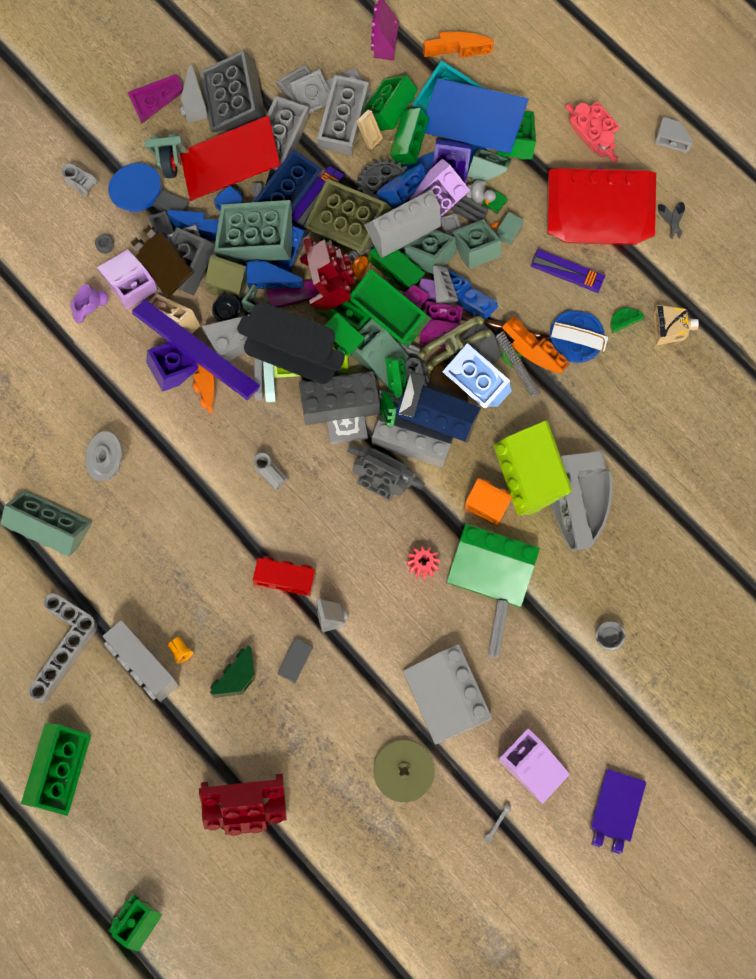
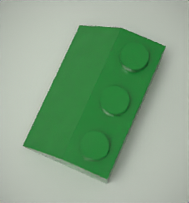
M407 75L384 78L368 101L364 113L367 110L372 111L381 131L392 130L397 126L403 110H406L409 103L414 100L418 89Z

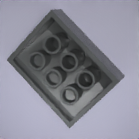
M244 50L200 72L211 132L236 129L265 117L255 60Z

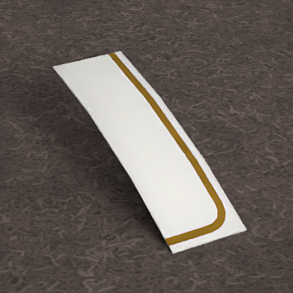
M556 322L551 335L554 338L575 342L603 352L608 337Z

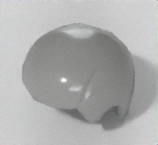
M607 621L602 623L596 631V641L604 650L615 651L620 649L625 643V630L617 622Z

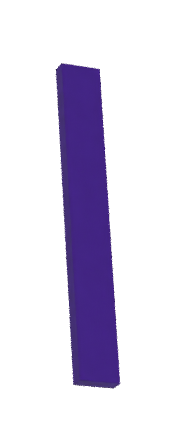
M144 299L132 310V314L247 401L259 390V384Z

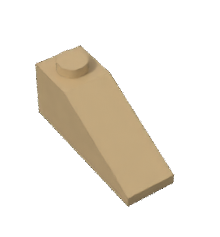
M156 294L148 301L189 333L193 334L200 327L191 309L159 294Z

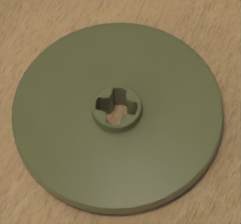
M408 740L395 741L385 746L376 757L373 769L374 779L379 790L389 799L397 802H411L422 797L432 785L434 779L433 760L427 750L418 743ZM407 766L409 768L407 771L409 775L404 774L401 776L399 774V767L404 768Z

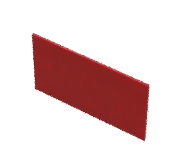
M269 115L189 147V152L180 153L190 201L281 166Z

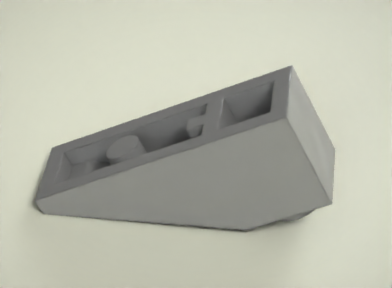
M192 65L188 67L181 96L182 106L179 107L181 116L186 118L187 123L207 119L206 107Z
M321 599L316 600L317 614L322 632L345 627V621L348 618L346 610L341 609L339 603Z

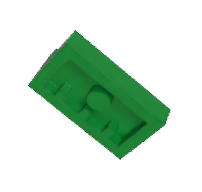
M404 356L388 357L385 359L389 392L395 394V398H401L407 387Z

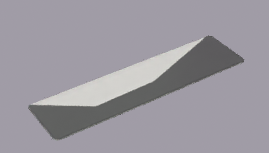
M410 373L399 414L414 417L425 376Z

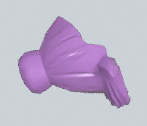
M88 284L81 286L78 294L73 297L70 304L75 322L82 323L85 316L94 312L99 305H106L108 300L107 293L103 290L97 292Z

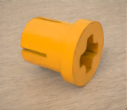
M181 637L173 639L168 644L177 664L185 662L193 655L192 649L187 647Z

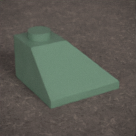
M478 148L467 176L471 177L472 181H487L506 172L512 159Z

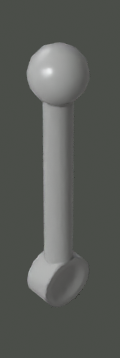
M506 804L503 806V812L490 833L484 837L487 843L493 840L492 836L506 813L511 811L510 805Z

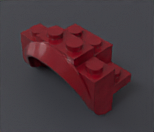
M310 236L305 237L303 242L306 255L300 257V262L310 267L313 285L320 292V294L309 300L310 305L322 311L333 309L351 299L350 290H352V284L355 283L353 277L355 272L350 265L352 263L351 258L347 253L344 254L338 245L335 246L332 241L326 242L324 239L318 243L316 240L313 241Z
M276 774V780L208 787V782H201L199 798L202 807L204 830L214 831L221 828L225 831V835L231 836L247 833L256 834L267 830V826L270 823L277 824L287 820L283 774ZM264 798H269V801L264 805ZM221 803V808H219L216 804Z

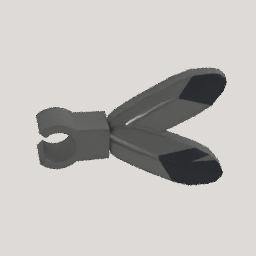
M683 202L677 204L673 214L666 206L658 205L659 214L670 225L671 239H673L674 233L679 235V239L682 235L679 222L685 211V204Z

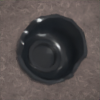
M231 294L220 295L212 306V314L219 322L238 318L241 311V303L237 297Z

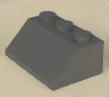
M176 227L171 242L194 271V274L178 289L194 296L210 257L214 252L215 245L206 239Z

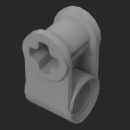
M66 164L62 168L65 184L85 197L89 194L88 191L91 187L97 184L95 177L74 164Z

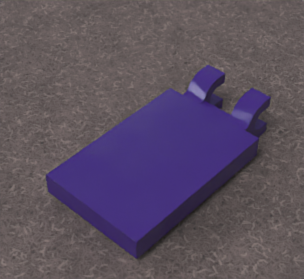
M610 769L606 770L590 829L595 830L591 845L602 846L606 836L615 839L611 852L617 854L623 852L624 841L630 842L632 839L646 786L645 781Z

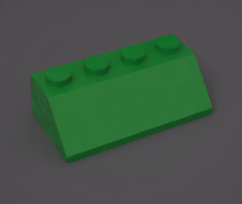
M45 723L21 804L68 816L91 735L62 725Z

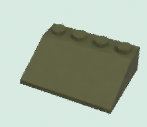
M327 179L304 228L360 253H364L372 244V240L364 225L390 212L393 208L386 202Z

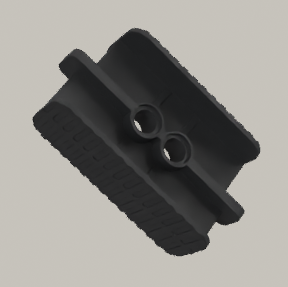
M266 303L255 305L250 316H243L237 327L239 334L247 336L244 351L248 356L320 384L329 383L335 371L341 369L345 360L344 353L332 349L335 341V333L332 329Z

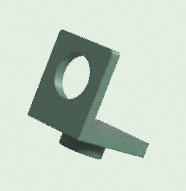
M254 284L242 300L243 308L249 315L255 306L251 301L257 294V288Z

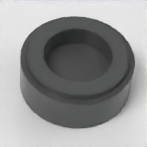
M103 234L96 238L95 246L100 253L106 254L113 250L114 242L109 235Z

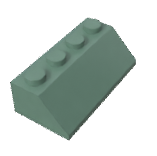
M24 490L4 506L0 524L9 530L18 532L26 538L35 540L43 546L54 549L60 554L69 557L79 548L92 525V521Z

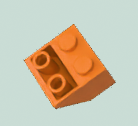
M478 478L465 503L464 509L498 527L513 496L505 489L494 487L490 481Z

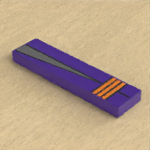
M329 166L293 213L292 223L305 230L306 221L326 180L329 179L340 184L344 174Z
M539 249L531 265L535 269L599 293L606 276Z

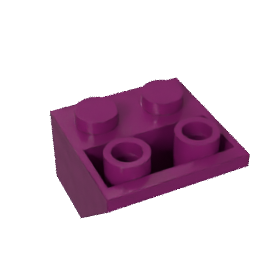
M426 301L425 313L432 319L421 331L419 344L427 345L460 326L463 307ZM445 343L439 347L446 348Z

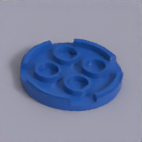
M142 163L130 164L118 170L111 178L108 186V193L113 204L117 208L129 212H140L151 207L160 192H162V181L158 172L153 167Z
M570 310L560 314L554 320L549 332V341L567 361L583 363L592 360L599 354L601 350L551 337L555 322L604 335L603 326L595 316L588 312Z

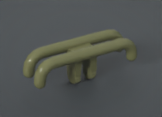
M476 316L424 346L418 353L421 359L444 343L447 349L427 363L426 369L432 371L438 363L459 352L467 343L471 345L485 336L490 337L492 335L490 329L480 330L465 340L460 335L476 324H483L484 318Z

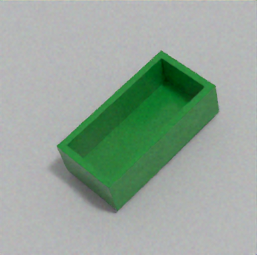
M372 269L351 293V299H349L406 347L411 345L432 319Z

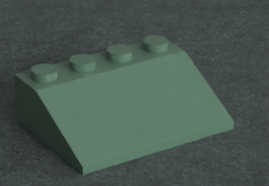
M290 200L221 205L214 253L217 257L234 263L252 262V260L256 259L271 261L289 260L291 258L293 241Z

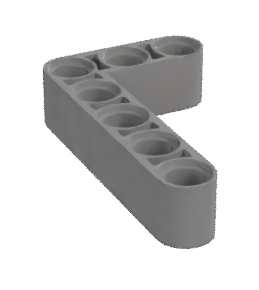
M57 594L47 595L44 599V606L52 615L71 626V629L29 688V695L39 703L49 700L96 633L98 626L91 615ZM53 601H59L56 608H50ZM75 611L73 618H66L68 612ZM86 621L92 622L91 627L83 629V624ZM74 638H80L79 644L76 646L71 645V641ZM63 654H68L67 661L60 663V657ZM51 671H56L55 678L48 680V674ZM39 688H44L43 695L36 697V691Z

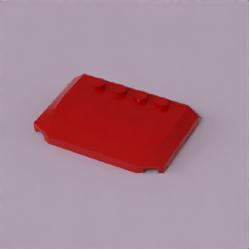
M557 168L548 171V235L558 238L563 243L637 245L655 236L656 172Z

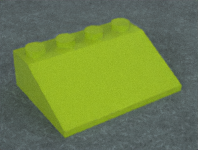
M543 421L510 435L493 445L509 493L513 496L512 501L517 515H533L573 492L548 421Z

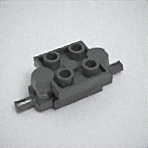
M352 445L349 446L347 452L357 456L352 470L359 476L357 484L389 501L393 495H402L411 485L420 490L423 489L425 483L417 480L415 473L406 469L407 465L376 449L370 450L363 447L360 450Z

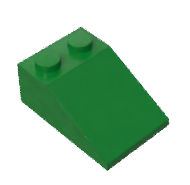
M524 112L511 154L497 151L498 156L532 160L536 145L534 112Z

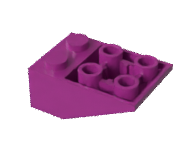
M379 0L378 4L375 3L374 6L375 15L372 19L371 50L374 51V58L394 60L399 21L385 0Z

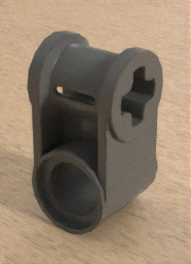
M410 358L405 364L407 380H409L410 373L425 376L423 386L431 389L426 365L417 358Z

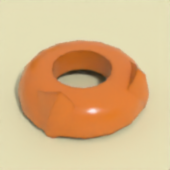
M366 256L357 257L351 265L355 272L353 276L356 279H362L368 266Z

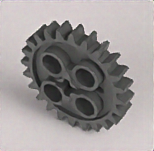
M379 158L377 164L372 160L371 166L366 164L365 170L361 169V175H358L357 191L380 200L377 192L387 183L407 172V166L401 168V162L396 165L395 159L390 163L388 158L385 159V162H382Z

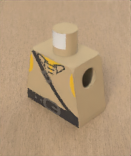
M657 305L653 313L657 345L686 340L689 330H698V319H688L686 309Z

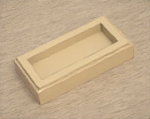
M367 110L356 122L367 148L372 150L383 139V136L372 111Z

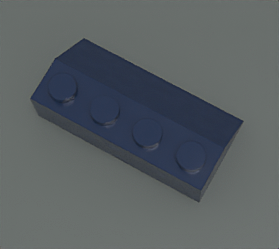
M292 149L253 202L290 200L293 215L320 179L323 169Z
M422 386L414 417L399 414L405 394L404 391L397 406L395 416L468 443L481 407Z

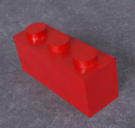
M263 557V559H257L252 581L253 585L311 597L316 571L309 565L302 564L301 566H296L290 561L283 560L281 563L274 561L271 557Z

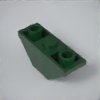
M249 645L245 649L241 648L235 656L237 658L233 664L229 663L223 670L224 675L220 680L216 679L210 686L212 697L243 695L255 680L253 652Z

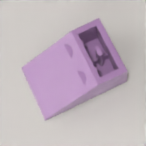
M441 159L429 170L410 200L432 189L440 205L441 217L470 190L451 165Z
M128 249L97 267L126 310L157 292L153 278Z
M529 729L498 760L542 804L570 775L546 745Z

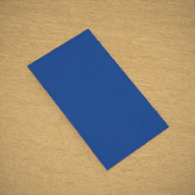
M437 78L426 112L429 121L425 134L511 154L529 98Z

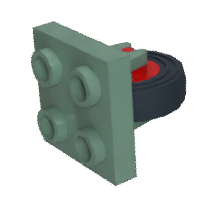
M177 134L168 135L167 138L153 136L149 140H145V147L156 156L157 166L162 168L164 177L168 179L175 178L177 176V166L181 165L180 153L189 152V145Z

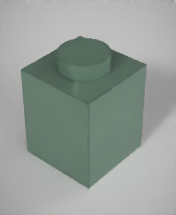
M508 212L498 227L497 236L503 243L512 245L523 228L524 220Z

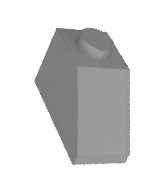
M663 117L655 144L689 153L693 140L680 121Z

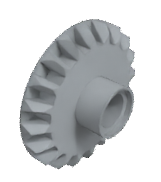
M107 431L98 433L92 438L87 447L85 455L86 468L89 475L97 481L105 482L106 480H111V477H116V472L120 471L119 465L123 464L121 462V458L124 457L122 454L124 449L121 446L122 441L118 440V436L114 435V433Z

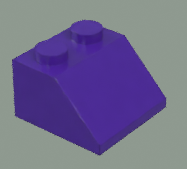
M437 139L433 167L441 159L445 160L466 184L472 144Z
M170 342L147 350L146 363L162 392L180 386L198 370L195 361Z

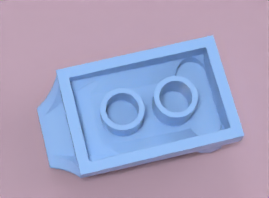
M469 343L458 352L443 370L444 374L483 408L498 407L512 391L510 380Z

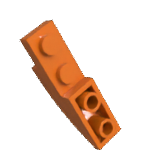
M469 32L439 33V39L424 41L423 55L424 57H435L458 52L459 58H468L481 54L487 55L493 52L494 40Z
M514 316L502 327L515 340L511 346L534 364L557 373H562L570 365L567 359L554 348L552 343L545 338L539 342L535 335L530 333L523 326L522 322Z
M195 362L198 370L194 372L192 386L195 392L200 393L202 397L199 399L202 408H207L209 414H211L214 410L216 397L214 375Z

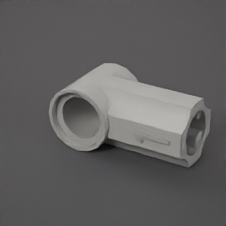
M259 453L255 456V472L260 474L274 490L282 487L288 479L271 461L269 455ZM259 461H265L267 465L265 467H260L257 463Z

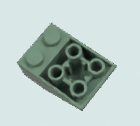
M371 319L359 331L365 338V341L353 353L352 357L369 372L373 371L374 376L389 387L385 359L388 357L404 356L406 364L410 357L383 327Z

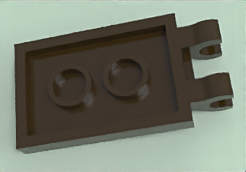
M147 225L143 231L150 238L144 243L142 239L138 240L135 237L131 244L139 251L136 257L148 271L164 296L169 298L194 274V271L165 232L160 231L158 233L154 226L151 228L150 225Z
M443 360L430 371L431 389L468 402V394L443 373V370L451 360Z

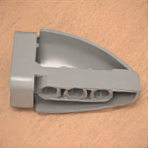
M603 451L560 456L573 492L550 505L560 532L572 552L592 547L601 534L609 515L612 501L611 470H606L607 466Z

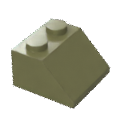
M211 255L205 278L206 291L212 295L231 294L241 302L247 288L246 266Z

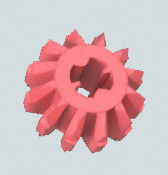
M422 545L420 551L414 548V554L408 555L410 560L407 561V566L411 567L409 572L413 573L416 571V578L422 574L423 579H426L427 573L433 577V571L439 570L437 564L440 563V559L436 558L438 553L433 552L431 554V547L425 551ZM422 559L425 560V563H426L425 566L422 565V562H421Z

